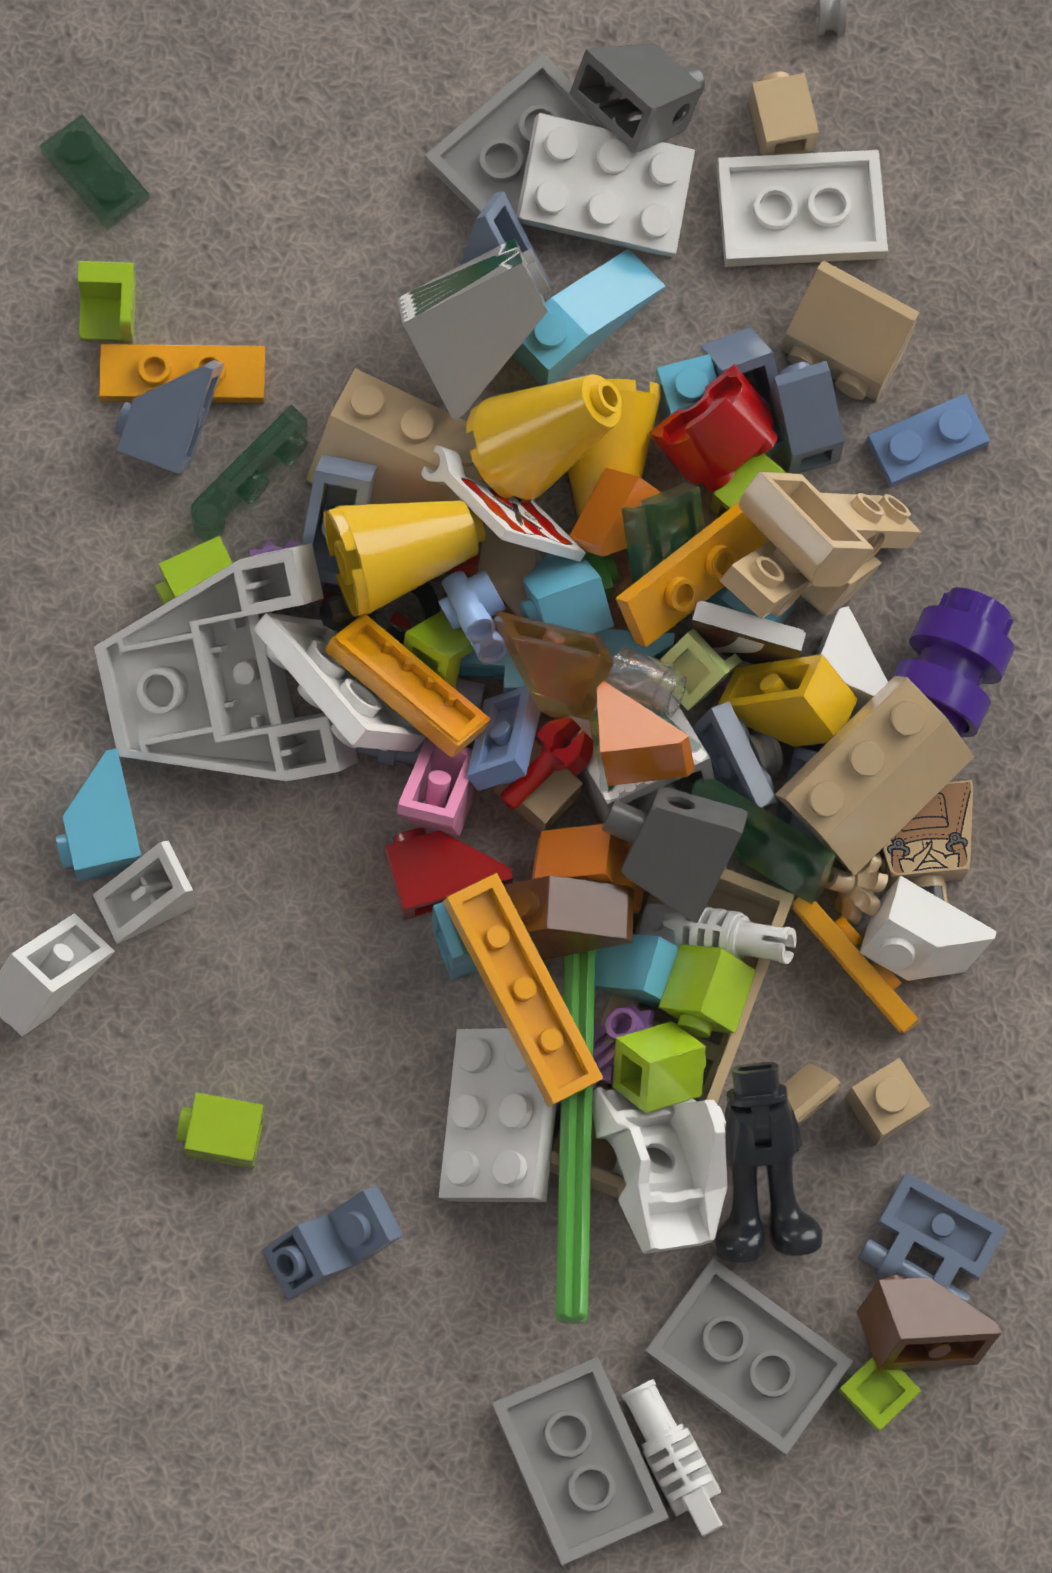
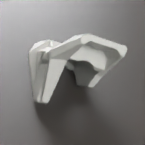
M602 1087L596 1088L592 1094V1114L596 1136L599 1139H607L615 1150L626 1182V1187L618 1201L642 1252L647 1254L701 1246L713 1242L727 1190L726 1120L720 1106H717L714 1099L704 1101L690 1099L645 1113L616 1090L606 1091ZM658 1148L667 1153L672 1161V1170L666 1174H657L650 1171V1157L647 1149Z

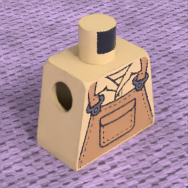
M972 780L949 782L877 853L882 860L880 866L881 873L888 875L886 887H891L902 876L948 903L945 882L963 880L970 869L973 807Z

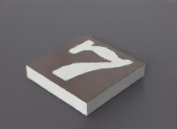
M697 601L690 630H696L724 661L733 654H736L743 661L739 665L740 667L799 658L806 632L802 629L764 618L760 619L757 616L705 601Z

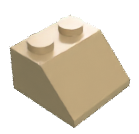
M822 260L786 331L781 351L789 354L787 358L792 365L808 362L811 366L826 361L830 369L831 378L836 380L835 385L842 393L857 400H863L866 396L876 402L908 347L920 312Z

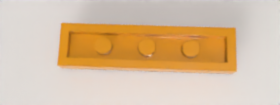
M495 873L444 899L442 903L548 1107L604 1079L498 874Z

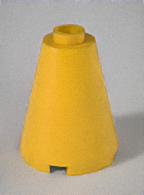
M591 374L489 397L471 409L466 423V434L474 430L477 446L470 450L472 461L483 480L499 496L505 499L516 496L522 499L520 503H528L544 494L618 424L621 418L622 405L619 391L611 382L606 381L603 377Z
M605 379L611 382L619 391L622 401L621 418L615 427L568 470L578 518L605 468L642 478L651 441L649 432L654 429L661 399L660 384L649 382V392H642L636 390V380Z
M462 500L335 506L333 509L324 511L323 514L330 557H336L340 574L335 576L345 603L354 617L363 614L368 615L474 557L479 551L478 543L485 541L486 538L482 520L472 510H469L466 503Z

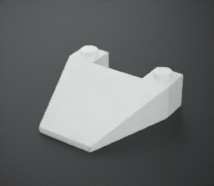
M312 543L240 559L94 646L115 746L120 757L286 782L340 772L359 763L356 748L345 745L331 731L333 723L324 713L294 717L285 670L269 659L264 651L266 644L253 630L265 613L305 605L324 598Z

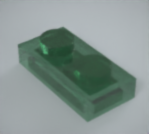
M83 114L39 145L41 153L107 231L150 200L148 191Z

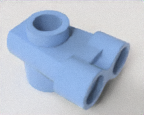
M486 570L470 578L466 577L464 571L448 575L441 583L448 596L438 602L453 630L462 628L482 663L492 664L499 661L505 656L507 645L499 632L495 630V623L491 617L502 612L506 607Z

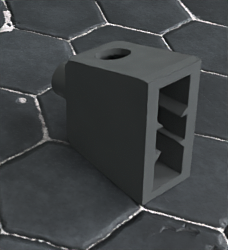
M653 44L596 47L585 50L569 94L634 153H637L685 131L690 123L698 100L704 91L705 81L702 72L697 67L688 66L682 68L659 46Z
M659 787L647 813L616 799L604 822L602 831L631 844L621 868V872L625 877L689 920L698 923L743 833L748 812L738 807L668 787Z

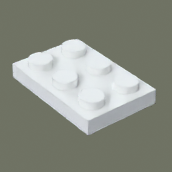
M539 113L534 120L517 218L521 224L647 253L673 257L677 251L695 149L660 142L641 152L634 153L609 129Z
M879 150L718 158L716 169L725 267L822 262V260L832 262L886 259L888 244Z
M265 613L253 628L255 633L266 644L264 651L269 659L279 667L289 671L299 683L297 687L299 694L309 704L323 711L333 723L331 731L345 745L351 748L363 747L380 749L382 751L414 752L426 738L425 735L325 652L330 639L338 634V632L324 626L322 620Z
M508 1028L457 1029L439 1198L456 1202L547 1201L556 1104L548 1107Z

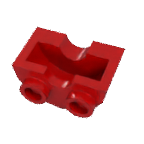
M736 364L732 365L707 385L703 397L695 405L684 410H676L649 432V435L686 481L692 484H703L709 491H716L728 484L734 476V470L746 463L752 456L757 457L768 452L778 438L772 429L774 418L771 410Z

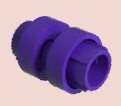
M961 587L952 588L950 592L943 594L938 606H927L922 610L909 639L911 647L920 657L918 660L904 659L899 661L892 678L894 676L908 677L949 720L961 738L975 736L991 703L990 698L980 688L981 683H999L1015 650L1013 642L1007 637L1013 625L1011 613L1000 602L981 592Z

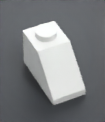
M900 876L880 899L881 907L878 913L873 917L870 916L860 953L907 981L956 974L968 970L995 939L996 931Z
M75 913L9 956L0 970V1018L21 1036H24L48 1020L115 951Z

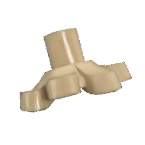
M878 854L855 876L848 870L844 871L835 867L829 868L825 873L824 886L838 892L835 909L851 925H857L860 922L862 912L873 917L880 910L881 902L873 894L885 889L888 875L877 872L882 862Z

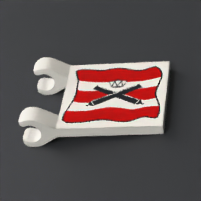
M438 445L435 446L433 451L439 454L440 464L437 470L426 466L423 467L421 475L425 480L449 486L501 540L581 562L586 552L533 500L528 503H520L522 499L516 496L510 499L499 496L487 483L465 477L461 457L456 451Z

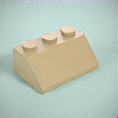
M356 368L330 414L306 478L307 482L313 484L315 469L323 454L377 465L370 504L461 500L449 486L427 481L421 475L424 466L438 469L440 456L433 451L435 446L438 445L454 450L460 455L465 477L486 483L472 461L470 450L477 446L474 430L466 434L467 421L461 418L453 420L450 413Z
M894 676L775 796L855 876L975 756L949 720L908 677Z

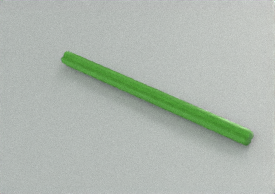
M596 950L564 956L563 1001L592 1057L594 1047ZM593 1085L561 1101L555 1317L557 1321L566 1324L584 1323L588 1314Z

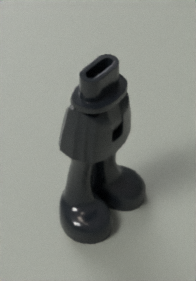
M760 1062L735 1066L732 1068L733 1088L726 1093L727 1105L724 1114L726 1120V1160L731 1162L733 1202L729 1218L719 1228L715 1237L717 1256L728 1262L743 1263L756 1260L765 1252L764 1228L758 1208V1166H766L770 1199L768 1224L769 1239L772 1246L778 1252L785 1255L802 1256L811 1254L822 1246V1228L813 1217L801 1210L796 1201L793 1187V1156L799 1152L802 1140L795 1113L787 1098V1088L785 1085L779 1084L778 1064L774 1062Z

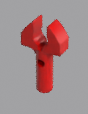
M561 718L547 722L535 734L542 741L540 755L528 766L526 776L518 778L501 792L500 797L503 803L510 809H517L555 771L569 769L577 776L590 762L594 740L582 730L569 746L563 748L565 743L581 730V727L572 718Z

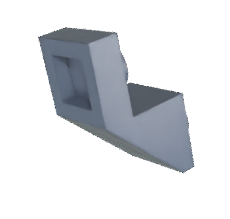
M824 361L811 366L808 362H800L786 367L778 376H774L770 400L785 436L782 460L787 473L800 474L839 462L843 450L844 437L827 362Z
M378 1185L362 1190L329 1214L295 1226L263 1248L262 1251L287 1299L290 1300L375 1256L404 1235Z

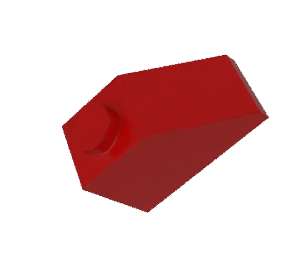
M425 828L407 830L393 837V844L385 846L386 863L404 920L432 913L433 905L442 903L448 896L495 873L498 874L503 885L513 883L510 867L440 830L426 834Z

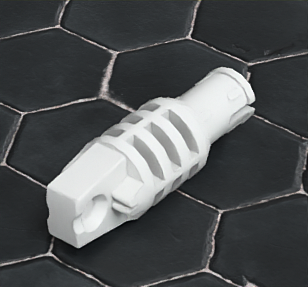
M647 904L639 935L659 936L678 947L682 944L723 948L740 960L744 956L779 961L783 964L790 963L794 956L793 952L785 951V946L796 948L797 940L794 928L751 923L749 918L741 912L705 907L698 923H695L667 904Z
M654 1379L623 1394L622 1398L626 1401L646 1440V1443L642 1444L644 1449L642 1454L675 1516H678L689 1510L696 1526L704 1537L723 1527L709 1500L720 1494L721 1490L688 1427L685 1428L683 1423L679 1425L675 1423L666 1403L655 1386Z

